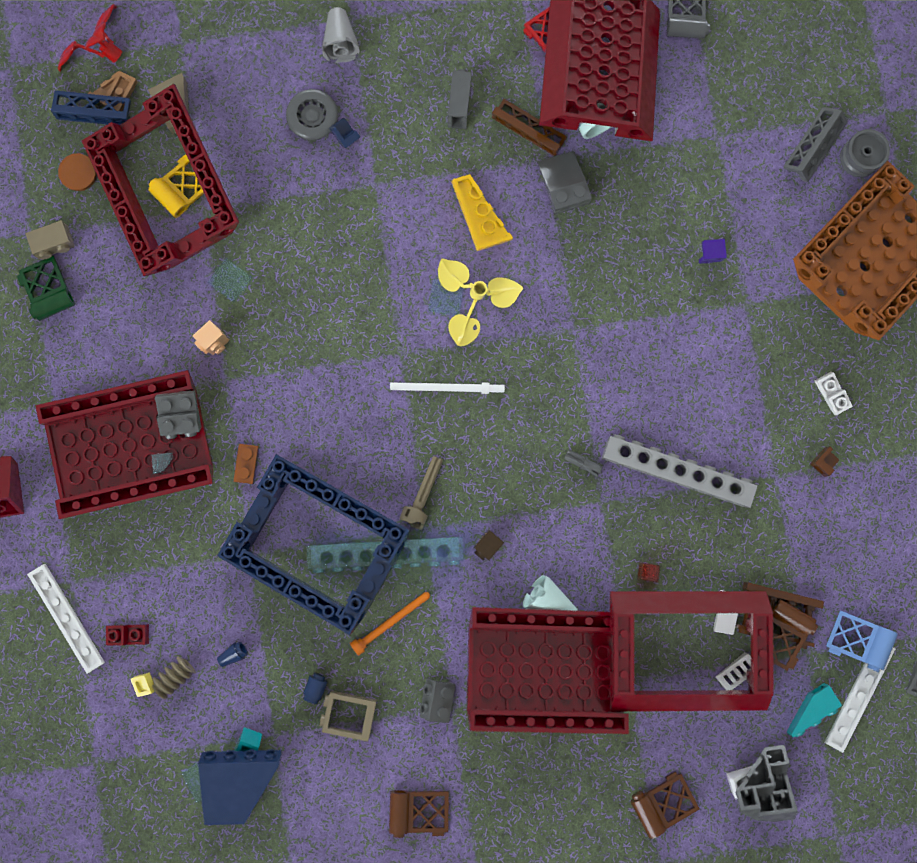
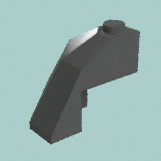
M785 745L765 747L735 792L740 812L756 821L780 822L794 820L797 815L798 809L787 776L790 762Z

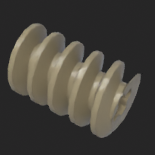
M180 656L176 657L178 664L173 661L171 662L172 669L167 666L164 668L166 674L158 673L161 678L160 680L156 677L152 678L154 685H152L153 690L164 700L168 698V694H173L174 689H178L180 684H184L186 678L189 679L192 677V673H196L193 666Z

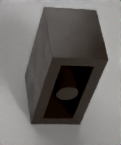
M488 530L474 546L476 549L474 553L483 561L485 558L490 560L504 542L492 531Z

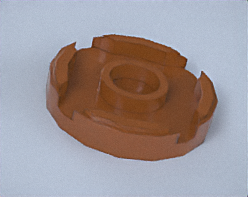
M80 153L65 157L58 168V176L61 183L70 190L84 191L90 188L96 180L97 174L90 158Z

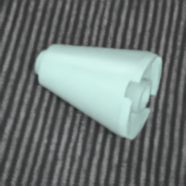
M544 575L540 576L533 583L532 587L535 588L530 595L526 594L523 601V607L526 609L578 611L555 583Z

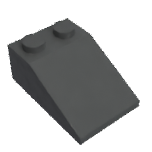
M573 151L537 162L554 215L590 204L592 197Z

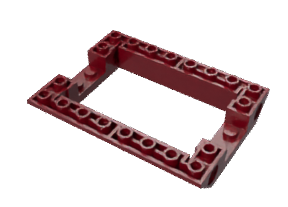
M175 84L170 85L143 102L145 110L121 125L111 122L82 140L143 276L166 271L231 235L239 224V220ZM170 120L208 203L216 215L198 223L199 229L175 243L166 241L158 246L116 152Z
M610 591V631L613 633V671H610V712L768 710L774 694L773 612L766 591ZM748 613L746 631L751 632V670H746L748 691H634V614Z

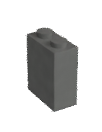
M464 69L453 70L448 108L449 128L466 129L472 72Z

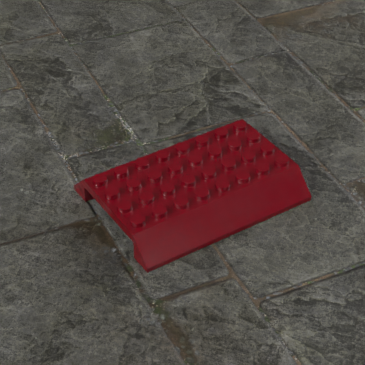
M189 370L35 405L39 424L45 426L60 498L55 500L59 519L213 484V462L198 393ZM195 391L201 421V429L197 432V435L186 437L185 434H177V437L172 439L160 436L157 422L156 394Z
M472 607L468 628L467 715L470 731L629 734V713L610 712V671H613V633L610 631V612Z

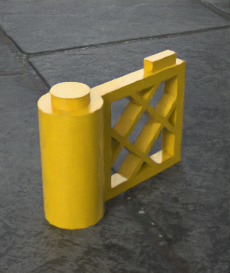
M186 154L177 161L178 165L163 178H154L149 183L148 191L175 218L180 217L193 202L204 194L201 185H198L195 172H185V166L189 163ZM174 175H181L182 184H173L169 179ZM185 176H195V185L184 184ZM184 188L195 189V194L188 199L184 195Z

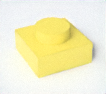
M150 672L131 678L137 697L155 692L152 688L154 683Z

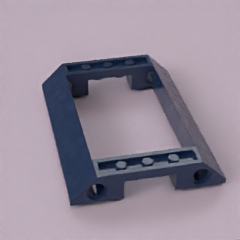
M276 454L257 486L260 492L242 523L236 522L217 557L348 635H351L365 617L402 552L410 530ZM288 484L384 538L381 545H378L373 553L375 557L357 589L352 590L346 606L250 550Z

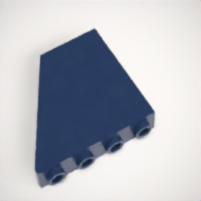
M282 750L202 752L198 762L204 825L245 824L279 767Z

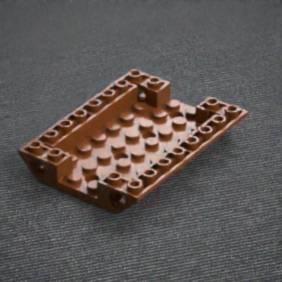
M888 160L793 258L798 278L855 333L876 340H880L917 299V201L909 195L915 186ZM905 215L911 218V223L906 221ZM883 239L889 242V247L883 244ZM860 263L866 266L867 271H863L860 268ZM837 288L843 290L844 296H840L837 293Z

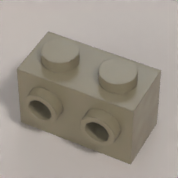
M62 220L25 233L31 252L38 259H48L53 254L58 252L65 253L70 248L75 247L69 227Z

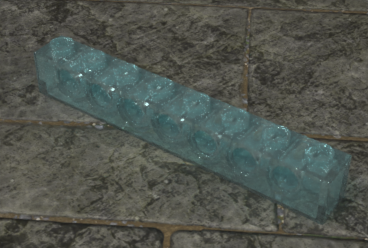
M462 537L406 540L404 548L409 549L411 555L408 559H402L399 555L392 568H402V564H410V567H421V563L429 562V566L441 565L440 562L448 561V565L460 564V561L464 560ZM382 541L307 546L308 569H313V573L325 572L324 568H332V572L344 571V567H351L352 571L363 570V566H370L375 557L373 553L377 546L381 545ZM441 546L448 547L449 555L441 557L438 554V549ZM427 547L430 550L429 557H420V548ZM365 550L369 551L372 555L371 560L368 562L361 558V554ZM346 551L352 554V560L349 563L344 562L342 559V555ZM325 553H330L333 557L330 564L323 561Z

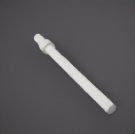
M390 382V390L458 391L489 394V392H504L505 385H489V383Z

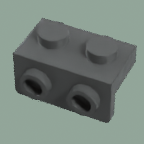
M427 678L423 687V699L419 708V716L429 722L449 723L456 684Z

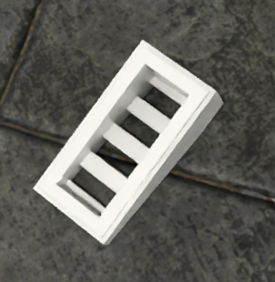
M744 652L716 676L725 690H732L746 680V670H751V668L747 669L743 662L746 661L751 667V656L748 653ZM740 666L745 673L741 674L736 667ZM732 670L738 676V679L732 676L730 673ZM725 675L732 681L731 685L724 679Z

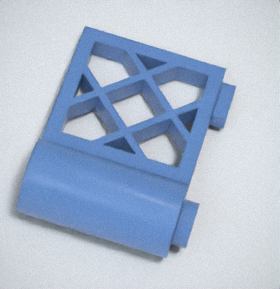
M840 610L826 647L830 648L828 651L838 656L841 653L868 664V669L879 673L880 669H885L898 633ZM842 616L851 619L854 627L843 631L840 625ZM854 621L859 622L861 624L856 626ZM866 625L873 628L871 635L862 639L858 627ZM839 626L841 632L836 634V631ZM855 629L860 640L849 644L845 632ZM842 634L847 645L840 648L832 645L834 637ZM869 639L867 645H865L864 640ZM859 642L862 643L865 649L862 657L853 653L851 645ZM848 647L850 652L844 650L843 648Z

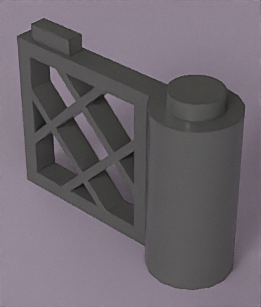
M668 0L667 37L704 39L706 35H709L710 23H707L706 2H709V0H689L692 3L689 8H686L681 3L683 0ZM678 6L683 13L672 14V9ZM696 7L701 12V16L693 15L690 11Z

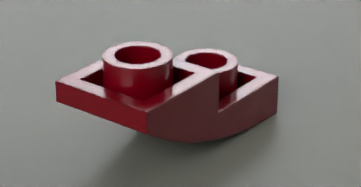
M149 624L106 626V645L149 644Z

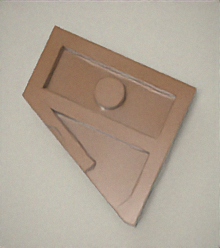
M118 71L111 79L101 83L100 88L93 93L90 91L88 94L129 98L138 81ZM104 101L98 102L103 106H107L106 102ZM118 103L113 108L115 111H123L125 104Z

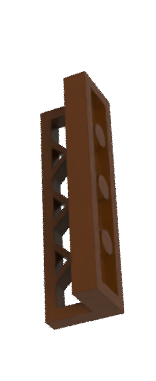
M503 99L499 107L496 106L492 112V119L553 156L557 155L567 139V136L554 128L539 125V119L506 99ZM506 105L511 108L513 115L503 111V107ZM522 116L526 117L528 119L529 125H526L525 123L521 122L516 118ZM532 127H542L544 129V135L539 133ZM557 136L561 141L558 144L548 137Z

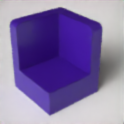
M725 239L702 241L703 257L699 259L700 264L721 262L727 258Z

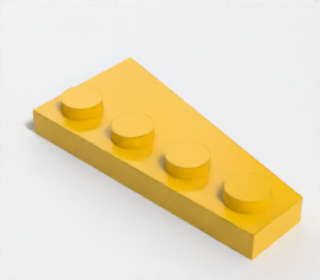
M470 174L452 180L453 188L477 251L513 239L511 234L504 228L501 219H498L494 213L491 204L484 198L482 191Z

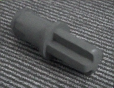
M572 450L567 451L564 458L578 466L579 470L583 469L598 477L603 467L589 460L587 456L583 457Z

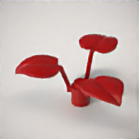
M112 4L99 17L95 31L85 46L73 41L66 47L60 57L58 71L61 72L62 65L77 48L95 53L102 58L105 56L113 63L119 59L122 50L113 44L114 42L104 31L112 10L117 8L115 4ZM99 43V44H100L99 50H100L101 52H99V51H97V50H94V49H92V48H89V47H91V46H93V45Z

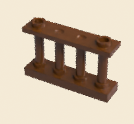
M744 582L742 588L748 591H766L772 612L775 601L778 602V598L784 599L786 603L793 607L797 606V603L804 604L805 613L811 617L816 608L823 609L824 601L749 582ZM745 613L742 625L736 624L735 627L739 628V633L750 635L751 632L746 631L748 613ZM786 636L787 641L795 642V645L801 639L800 637L796 639ZM806 638L801 648L815 647V643L808 642Z

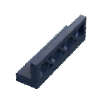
M55 90L51 112L57 120L106 125L113 122L121 125L130 119L131 100L124 97ZM60 97L70 100L65 105H58ZM81 99L89 102L84 107H78L75 104ZM100 101H104L107 104L103 109H97L94 105ZM118 103L125 104L124 112L115 111L113 107Z

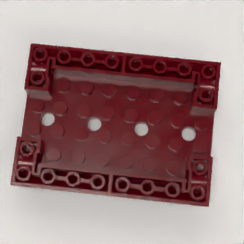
M550 0L539 125L577 131L580 122L615 127V136L653 141L660 9L652 0ZM604 6H610L613 10H606ZM601 38H608L610 42L606 43ZM605 70L608 75H602L599 71ZM602 103L606 108L600 109L596 104Z

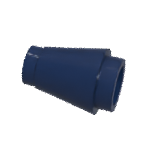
M234 642L217 657V661L221 667H225L244 660L245 656L248 655L247 649L242 642Z

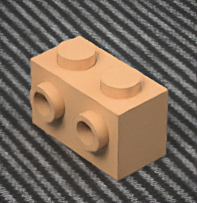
M210 320L193 335L196 339L194 344L205 354L209 352L211 355L215 353L217 355L225 349L224 345L230 341Z

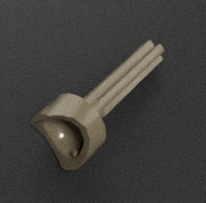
M435 456L432 457L414 500L413 507L404 506L399 520L408 522L413 528L422 530L428 515L422 510L443 462L442 459Z

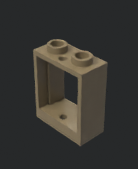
M331 690L324 700V707L327 708L325 715L322 714L319 726L323 727L322 732L368 742L377 699ZM334 699L367 705L362 733L329 726Z

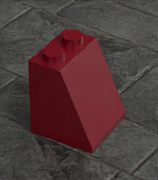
M1 456L0 518L24 514L18 463L12 456Z

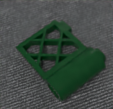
M55 256L19 270L17 279L20 286H24L31 302L29 312L33 319L37 318L38 321H41L75 306ZM52 262L54 267L51 274L43 272L45 265ZM30 271L37 272L33 282L27 280L26 273ZM41 274L49 277L45 286L38 284ZM53 279L60 281V287L56 289L49 288ZM36 286L43 288L41 295L34 298L33 292Z

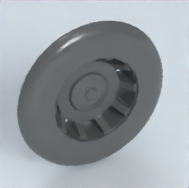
M307 89L297 93L290 100L286 109V121L289 128L294 134L306 140H317L327 136L331 132L329 128L338 120V109L334 100L327 93L317 89Z

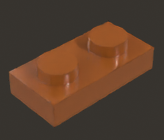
M239 444L233 482L254 484L259 446Z

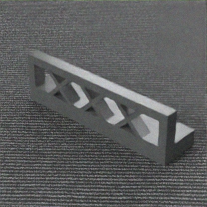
M823 107L783 166L784 169L798 173L801 180L809 182L848 123L843 111ZM825 114L832 115L830 119L822 122ZM822 128L820 134L812 137L814 131ZM812 143L810 149L802 152L804 146ZM802 159L798 167L792 165L794 161Z

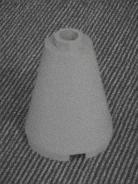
M335 7L328 12L322 54L328 61L330 59H338L336 63L350 62L356 58L355 55L357 53L359 55V44L346 11L340 7Z

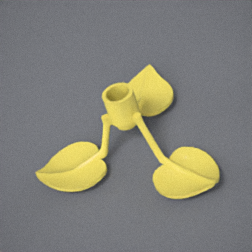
M441 259L438 266V278L446 290L456 292L460 286L462 288H471L470 296L473 298V302L467 317L462 314L455 315L448 325L449 333L458 346L470 344L479 334V321L470 318L477 300L483 299L485 294L491 295V302L495 306L507 308L515 302L523 290V287L517 282L502 277L492 279L488 283V288L482 281L464 285L469 279V270L463 263ZM474 325L477 326L476 330H473Z

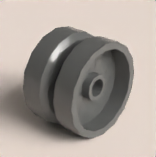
M865 129L857 132L844 144L840 151L842 168L854 177L863 178L870 176L886 163L890 155L888 140L882 133L876 130Z

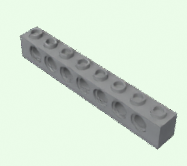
M614 434L613 437L610 436L607 439L601 458L603 460L745 508H751L757 485L752 484L753 481L743 477L741 480L736 479L732 473L723 471L722 474L716 472L714 467L705 465V467L698 466V462L694 460H680L679 455L673 453L666 455L661 453V449L642 447L643 443L632 440V443L624 441L625 437ZM621 447H626L629 450L627 457H623L620 454ZM640 453H644L647 456L646 463L639 461L638 456ZM658 459H662L665 462L663 470L657 467ZM677 465H680L683 468V474L681 476L677 475L675 472V467ZM696 471H698L701 474V480L699 482L695 481L693 478V475ZM714 477L717 478L720 482L718 488H715L712 485V479ZM732 484H735L738 488L736 494L730 491Z

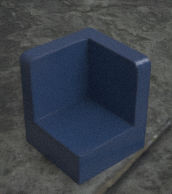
M345 118L340 119L329 128L343 148H347L360 138V135L351 128Z

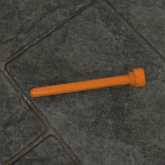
M424 592L364 638L354 639L350 642L358 656L365 651L364 649L367 648V644L428 600L430 593Z

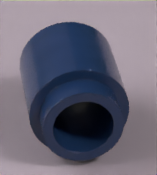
M319 673L309 675L303 692V699L305 701L318 704L319 700L322 699L328 683L324 675Z

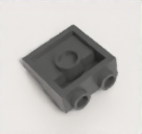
M185 391L156 394L155 401L160 436L172 439L176 438L177 434H185L186 437L197 435V432L201 429V421L196 392Z

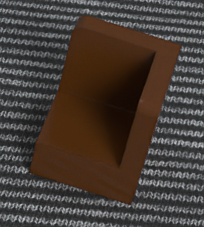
M830 446L825 447L810 463L824 477L830 476L835 471L833 467L839 462V459L831 453L833 448Z

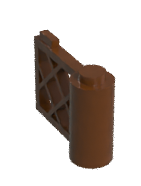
M782 600L777 603L773 610V623L781 627L782 634L773 636V639L784 637L787 648L775 650L773 645V654L775 656L773 663L788 671L789 668L794 669L799 660L796 658L798 652L809 634L814 635L818 625L816 624L817 619ZM795 634L801 638L797 645L788 646L786 636ZM788 650L790 658L785 665L778 661L776 653Z
M673 772L665 777V782L648 792L643 793L639 791L632 795L633 799L630 802L650 839L662 835L666 829L699 810L681 773L677 775L676 772ZM678 780L682 784L680 794L671 791L673 783ZM659 791L666 792L663 804L657 802L654 794ZM670 794L679 796L676 808L667 805ZM683 798L689 799L693 805L687 811L680 809ZM666 808L675 810L674 818L668 822L664 816Z
M390 791L389 833L393 834L394 838H403L408 833H432V836H444V832H448L449 791ZM414 796H422L427 802L418 809L414 805ZM436 796H444V804L437 809L431 801ZM430 804L436 812L427 819L421 812ZM420 814L426 822L421 827H413V820ZM440 814L444 819V827H435L431 821Z

